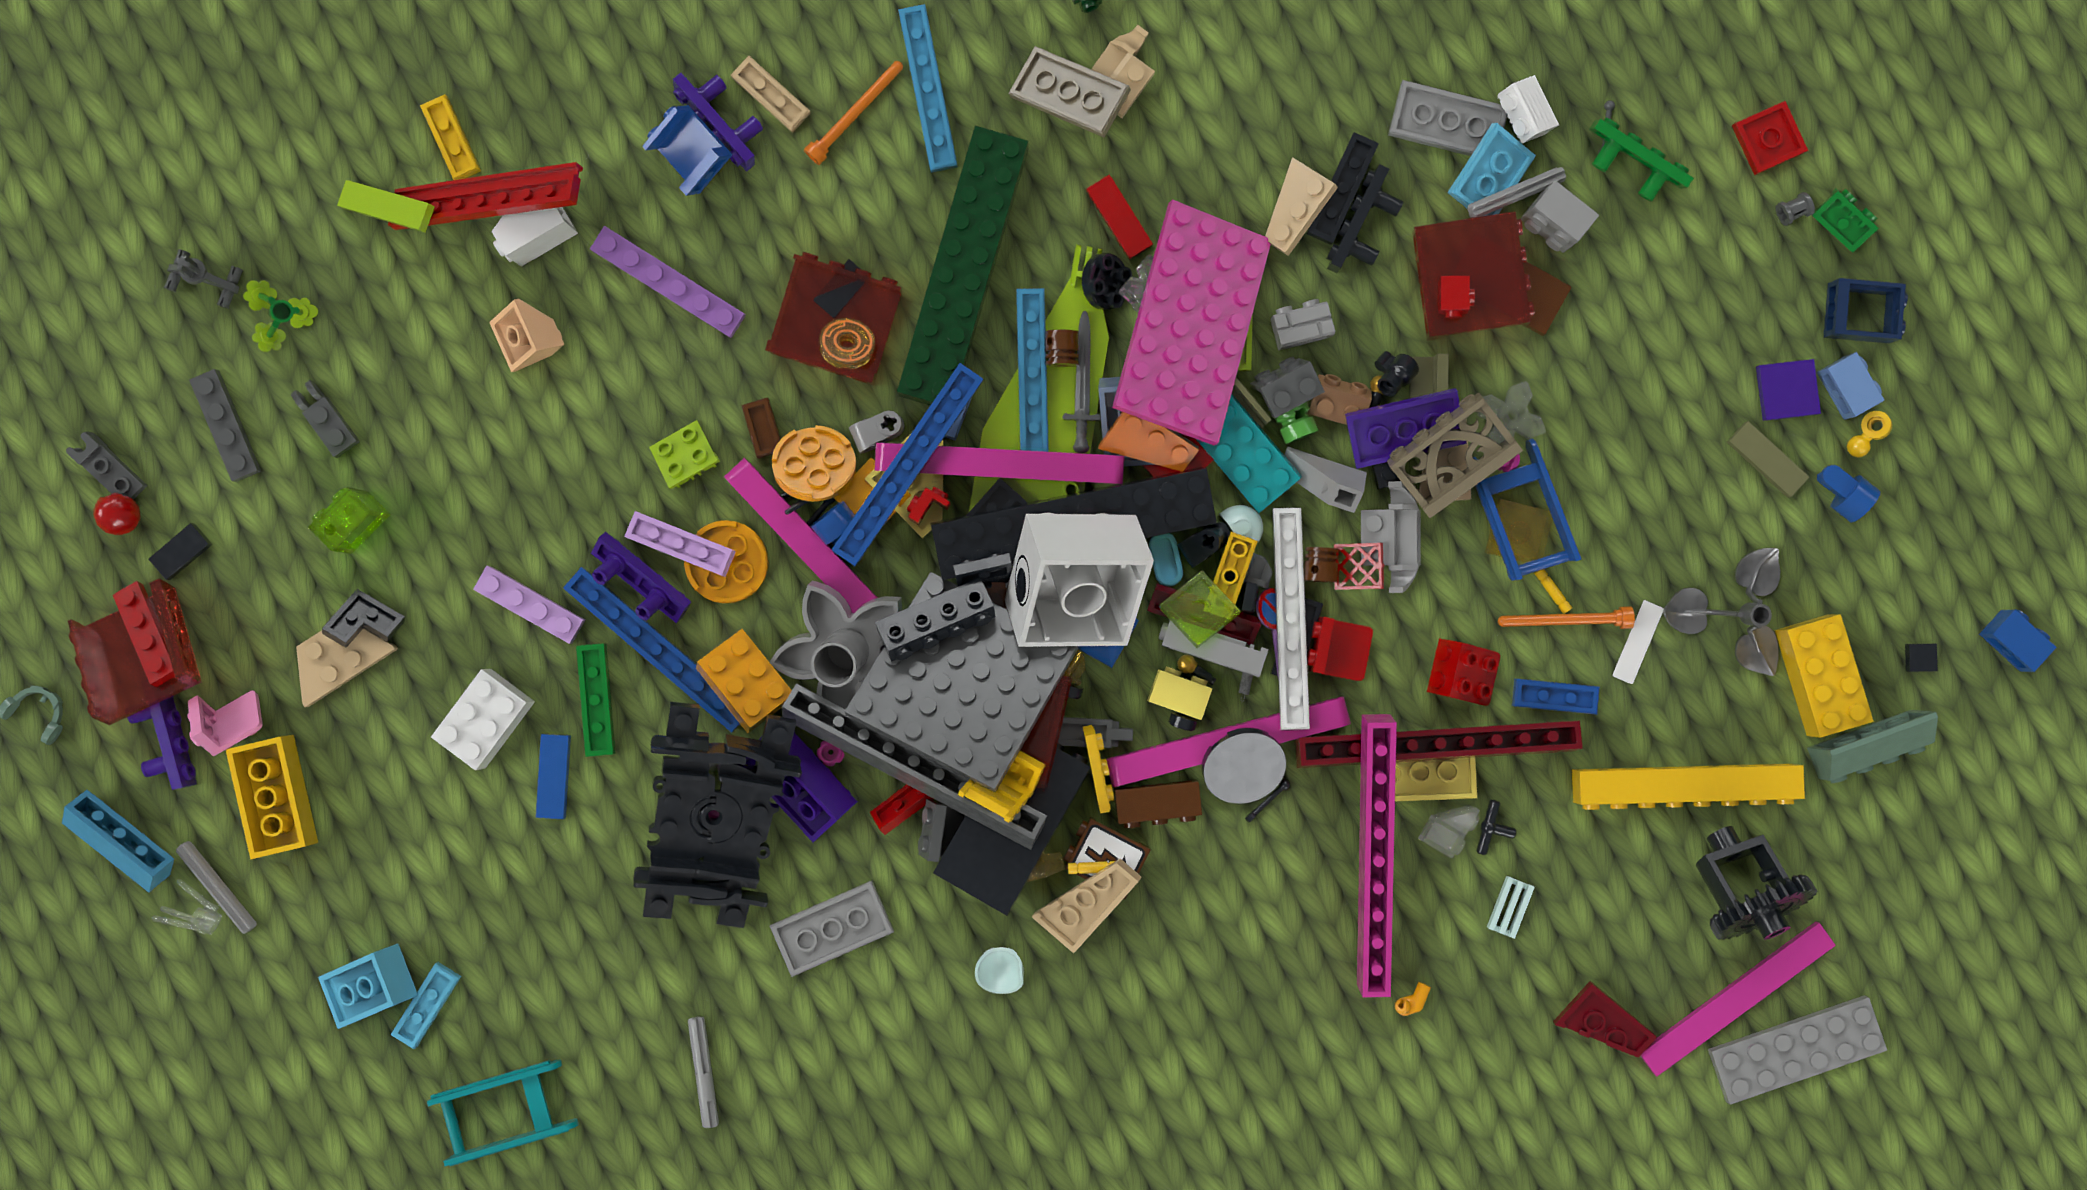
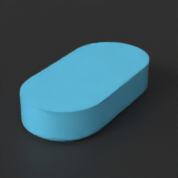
M1170 533L1153 536L1149 541V549L1154 560L1153 569L1155 577L1161 585L1174 586L1180 582L1183 576L1176 539Z

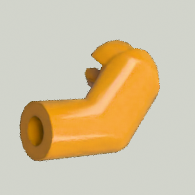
M1418 982L1414 994L1400 998L1395 1002L1396 1012L1402 1016L1420 1012L1424 1007L1431 987Z

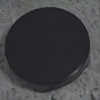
M1103 253L1094 255L1088 260L1082 273V288L1087 301L1093 307L1100 310L1120 308L1126 297L1128 284L1133 278L1130 268L1125 267L1121 259L1114 254Z

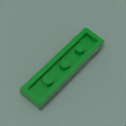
M606 643L576 646L585 757L616 754Z

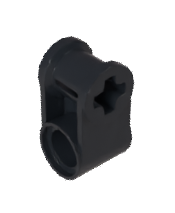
M1217 522L1201 532L1193 534L1177 546L1191 568L1211 557L1217 550L1226 546L1232 531L1224 522Z

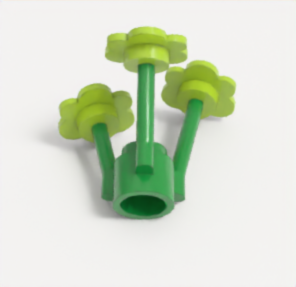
M251 280L246 285L247 291L244 292L243 298L249 301L250 309L254 311H259L262 308L269 309V316L273 320L268 325L263 322L255 325V333L252 335V340L258 343V348L262 352H269L271 349L279 350L281 348V343L286 339L285 332L278 329L281 323H286L290 320V324L294 328H301L304 325L311 326L314 322L313 318L318 315V308L310 305L308 298H302L301 300L291 298L288 301H276L277 291L270 287L269 283L265 280L260 282Z

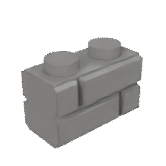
M1313 299L1302 303L1303 308L1293 310L1292 306H1286L1276 310V315L1271 317V325L1279 351L1330 338L1335 334L1327 301L1319 303V299Z

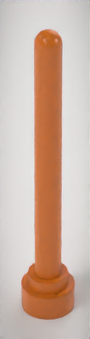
M895 61L820 141L810 142L804 148V152L812 161L819 166L827 158L828 148L902 71V62Z
M1632 606L1619 607L1613 613L1500 616L1498 618V624L1501 627L1614 624V626H1619L1620 629H1632L1635 622Z

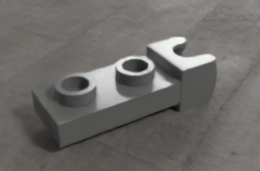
M83 432L81 434L82 440L86 443L84 451L81 448L74 449L68 447L66 449V453L79 465H82L111 494L119 493L134 500L148 486L108 448L107 444L92 432Z

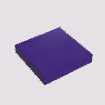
M1814 359L1756 366L1763 421L1821 414Z

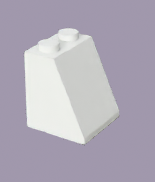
M563 207L503 215L492 230L496 238L493 244L502 257L505 256L509 262L514 261L521 267L578 234Z

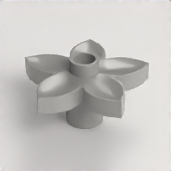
M812 580L807 585L802 603L804 623L810 633L799 634L788 640L776 651L770 660V664L781 673L795 679L806 680L816 678L819 681L817 695L846 709L884 648L875 622L902 611V597L884 596L875 598L864 603L855 613H852L846 599L838 591L828 585Z

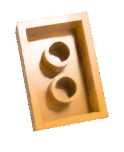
M743 629L697 661V671L747 733L764 722L768 714L773 715L780 710L792 691Z

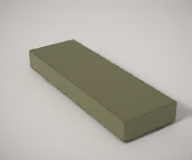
M1749 421L1744 422L1727 441L1737 453L1787 498L1792 497L1809 478L1803 470Z

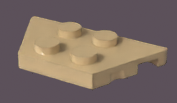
M363 628L348 647L345 648L323 635L321 630L296 647L303 706L310 707L396 651L398 647Z

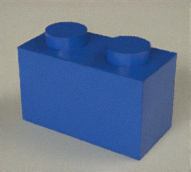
M2017 609L2000 610L1979 635L2020 672H2035L2057 647L2049 641L2050 636L2046 632L2035 628L2028 622L2030 620L2029 617L2022 611Z

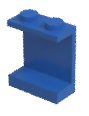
M689 105L672 106L664 113L663 117L665 119L661 124L654 127L648 133V140L642 147L645 150L658 149L685 179L679 188L686 196L699 194L729 160L732 154Z

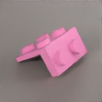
M249 691L216 711L198 695L188 700L189 713L187 717L191 727V732H189L190 738L195 745L202 746L212 756L231 748L234 744L248 736L254 735L263 726L259 697L255 691Z

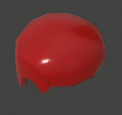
M119 493L100 497L93 509L96 525L105 533L113 535H123L133 531L141 519L139 505L132 498Z

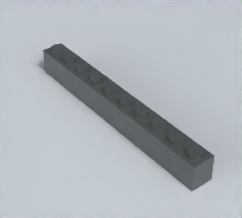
M798 684L794 686L782 706V715L785 718L796 719V726L1030 850L1032 849L1044 827L1047 815L1025 804L1021 807L1020 812L1016 813L1012 822L1004 821V818L965 796L962 798L958 795L959 790L969 780L968 778L846 716L844 712L846 709Z

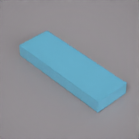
M439 962L435 963L417 991L418 996L412 999L391 1035L412 1049H416L462 976Z

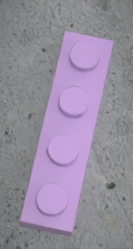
M636 511L624 536L723 577H726L736 553L732 549Z
M488 565L473 589L569 644L573 643L585 622V619Z

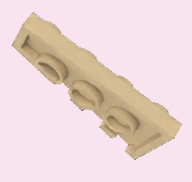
M1118 859L1037 910L1032 915V918L1072 953H1075L1139 882L1141 876L1122 859Z

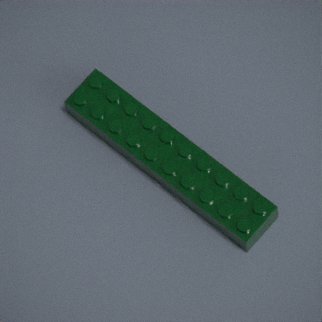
M975 125L897 389L899 397L931 406L959 363L966 366L1029 150L1028 140Z

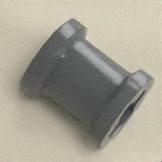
M1806 192L1798 194L1797 198L1785 203L1782 201L1776 205L1777 217L1784 226L1790 225L1793 220L1804 215L1808 217L1815 212L1814 203Z

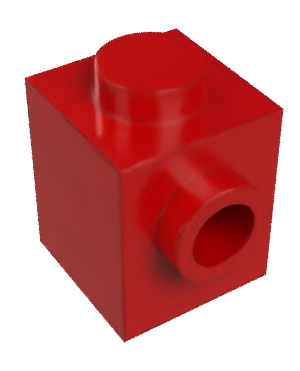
M1441 276L1438 281V314H1445L1447 319L1462 318L1463 314L1468 313L1470 306L1475 304V290L1470 289V276Z

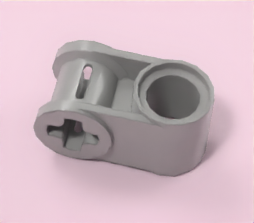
M884 411L874 417L851 425L849 430L859 453L862 454L875 449L876 443H885L900 436L904 431L905 424L901 416L894 411ZM889 418H891L893 421H897V423L894 424L893 431L884 427L888 425L887 420Z

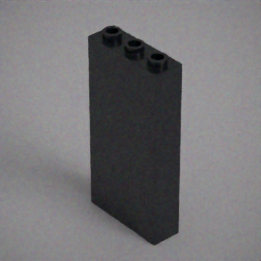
M1033 728L1020 751L1046 765L1031 798H1028L1026 805L1047 815V818L1032 849L1030 850L965 816L933 874L1006 916L1010 914L1091 770V767L1086 765L1088 762L1086 758L1075 752L1070 756L1062 751L1064 746L1052 739H1049L1048 742L1038 737L1040 733Z

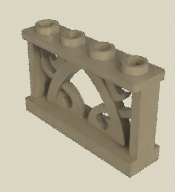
M1480 393L1466 396L1460 401L1457 409L1451 413L1448 411L1437 418V424L1428 430L1423 429L1412 438L1413 441L1406 447L1400 446L1396 448L1387 460L1389 467L1429 518L1433 517L1523 451ZM1473 412H1481L1486 417L1485 426L1480 433L1475 432L1479 425L1477 418L1474 424L1466 423L1467 417ZM1457 424H1458V426H1459V428H1460V429H1452V428H1453L1454 426H1456ZM1493 424L1506 439L1500 444L1486 436ZM1462 440L1471 442L1466 451L1465 458L1468 467L1465 470L1461 471L1453 466L1436 468L1438 453L1443 441ZM1479 444L1481 446L1477 449V452H1483L1484 456L1475 460L1472 454ZM1429 446L1427 453L1424 452L1423 449ZM1418 457L1420 463L1412 467L1416 470L1426 468V473L1418 476L1410 475L1405 471V464L1411 458ZM1449 472L1452 474L1453 477L1450 481L1445 483L1443 482L1444 475H1441L1438 478L1437 475ZM1427 480L1431 495L1424 498L1413 483Z

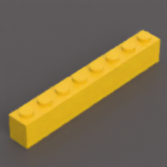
M1793 763L1572 769L1573 803L1582 805V809L1585 810L1600 809V804H1610L1611 809H1627V804L1638 803V808H1655V803H1666V807H1683V802H1693V806L1709 807L1711 806V801H1721L1722 806H1738L1739 801L1749 800V805H1767V800H1776L1777 804H1794V799H1805L1804 765Z

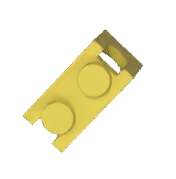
M1167 666L1165 671L1158 670L1147 701L1202 720L1212 692V688L1207 687L1208 681L1192 676L1191 681L1181 678V671Z

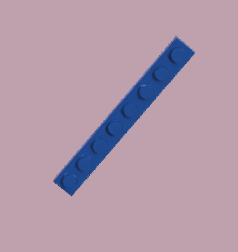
M959 363L832 548L833 552L852 565H857L984 379Z
M581 567L563 588L730 732H734L740 723L697 671V664L647 621L639 618L631 607L605 585L598 584L593 579L592 574L584 567Z

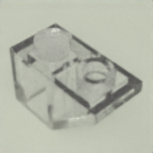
M1467 805L1433 814L1430 816L1418 839L1444 855L1453 858L1455 854L1459 855L1464 848L1466 841L1463 839L1469 830L1472 831L1479 821V816L1477 815L1480 810Z

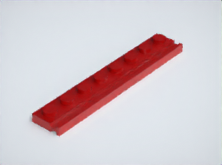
M577 162L399 188L395 189L394 193L435 206L428 226L577 205L581 183L579 172L583 171V167ZM388 222V226L394 230L408 229L407 227Z

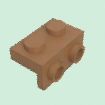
M1319 374L1318 378L1325 392L1311 399L1308 414L1347 425L1345 413L1369 408L1372 400L1371 389L1360 382L1348 383L1341 381L1338 376L1326 374L1325 376Z

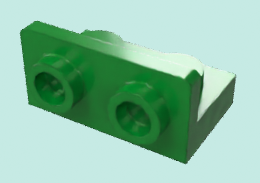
M1835 188L1832 191L1833 194L1815 210L1812 216L1853 253L1879 229L1874 223L1878 218L1867 208L1861 211L1854 205L1857 199L1847 189L1840 192Z

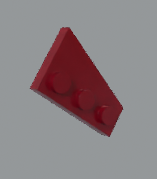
M1591 981L1585 985L1553 1021L1559 1027L1568 1028L1587 1038L1591 1037L1605 1043L1607 1046L1638 1058L1657 1038L1655 1033Z

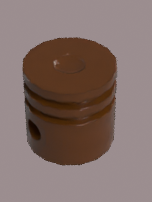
M1062 329L1046 331L1045 352H1048V354L1045 355V359H1048V361L1045 362V365L1050 367L1078 366L1079 361H1076V359L1079 358V354H1076V352L1079 351V331Z
M1305 547V551H1308V554H1305V558H1308V560L1304 563V581L1337 583L1338 563H1336V560H1338L1339 556H1336V553H1339V549Z

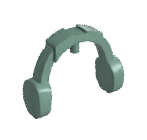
M31 686L20 691L14 697L6 698L0 705V718L6 720L12 716L26 696L35 693L43 694L40 702L45 703L49 698L53 706L54 715L52 721L43 732L41 741L51 745L61 734L63 727L60 725L63 715V701L57 693L49 691L48 688Z

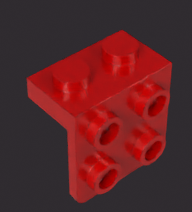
M1319 617L1318 622H1314L1312 629V638H1315L1313 649H1309L1307 655L1309 672L1362 681L1366 673L1373 629L1368 626L1338 621L1333 618Z
M1439 638L1427 692L1488 706L1491 701L1500 662V654L1467 643Z

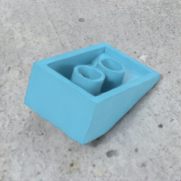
M399 944L373 952L318 977L338 1029L418 996Z

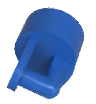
M1836 465L1825 467L1817 475V481L1836 495L1831 503V508L1850 523L1863 517L1873 507L1881 493L1879 489L1861 475L1853 478Z
M841 501L815 521L811 528L825 545L830 542L835 545L855 514L844 501Z

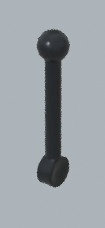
M1287 779L1281 780L1280 786L1245 817L1248 823L1283 790L1290 788V782Z

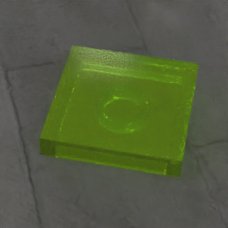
M1203 571L1198 573L1159 606L1162 612L1196 648H1199L1240 613V610Z

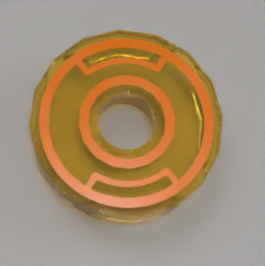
M851 318L836 319L829 322L822 329L819 337V348L821 355L831 365L838 368L844 366L849 367V369H856L865 365L872 358L875 347L874 334L867 325L859 320ZM848 340L851 341L854 344V346L848 348L843 347L840 344V342Z

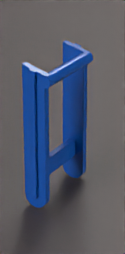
M1533 438L1526 440V450L1532 464L1486 478L1475 485L1511 581L1523 579V575L1567 561L1581 560L1541 452ZM1538 480L1565 551L1518 565L1492 495Z

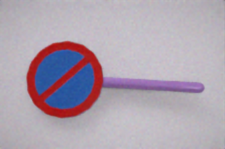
M1269 588L1263 590L1256 602V611L1261 623L1268 629H1272L1278 675L1275 589Z

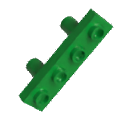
M1609 118L1594 121L1589 131L1602 138L1605 144L1592 162V165L1600 171L1606 172L1619 152H1624L1649 168L1651 172L1638 192V195L1650 202L1653 201L1665 181L1671 182L1680 189L1688 188L1694 178L1688 174L1690 170L1678 162L1671 164L1665 160L1666 155L1654 147L1649 150L1641 144L1643 140L1637 135L1630 132L1626 135L1618 130L1620 125Z

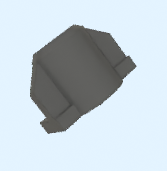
M1253 554L1244 580L1245 585H1247V582L1256 583L1259 587L1268 589L1273 572L1265 557ZM1233 571L1226 573V576L1235 579Z

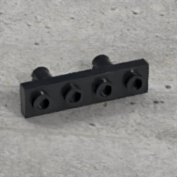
M1379 164L1375 171L1369 170L1362 184L1367 188L1363 196L1357 195L1350 209L1354 211V214L1350 221L1345 219L1338 233L1343 237L1339 245L1333 244L1326 259L1330 260L1327 267L1328 270L1338 273L1346 257L1350 255L1371 266L1374 264L1380 251L1358 241L1359 237L1357 235L1370 208L1375 206L1396 217L1404 201L1382 191L1383 188L1381 186L1389 168Z

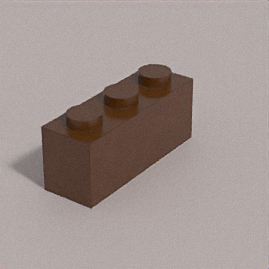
M1197 780L1114 788L1118 824H1124V828L1140 827V822L1152 821V825L1168 824V819L1179 818L1180 822L1195 821L1196 816L1202 815L1199 781Z

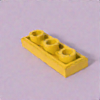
M1233 532L1230 533L1203 612L1229 621L1231 620L1258 541ZM1228 571L1235 573V579L1231 582L1225 578Z
M1092 725L1083 726L1100 814L1110 812L1109 802L1114 801L1112 785H1106L1104 776L1109 775L1107 760L1101 759L1099 750L1104 749L1102 734H1096Z

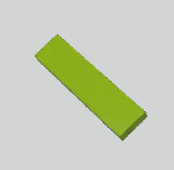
M349 180L345 181L337 206L343 209L426 233L435 207L423 201Z

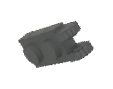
M309 380L305 383V386L317 402L310 406L303 394L297 390L291 393V396L298 407L303 410L302 414L333 457L338 458L358 444L359 440L330 399L324 396L313 381Z

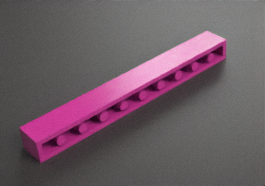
M1364 714L1361 721L1357 986L1362 997H1391L1397 722L1390 714Z

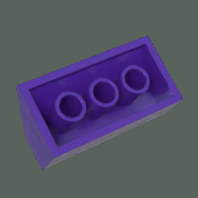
M794 732L789 755L798 756L801 759V777L785 775L783 796L774 795L771 798L803 833L814 842L858 801ZM746 757L745 764L755 766L756 760Z

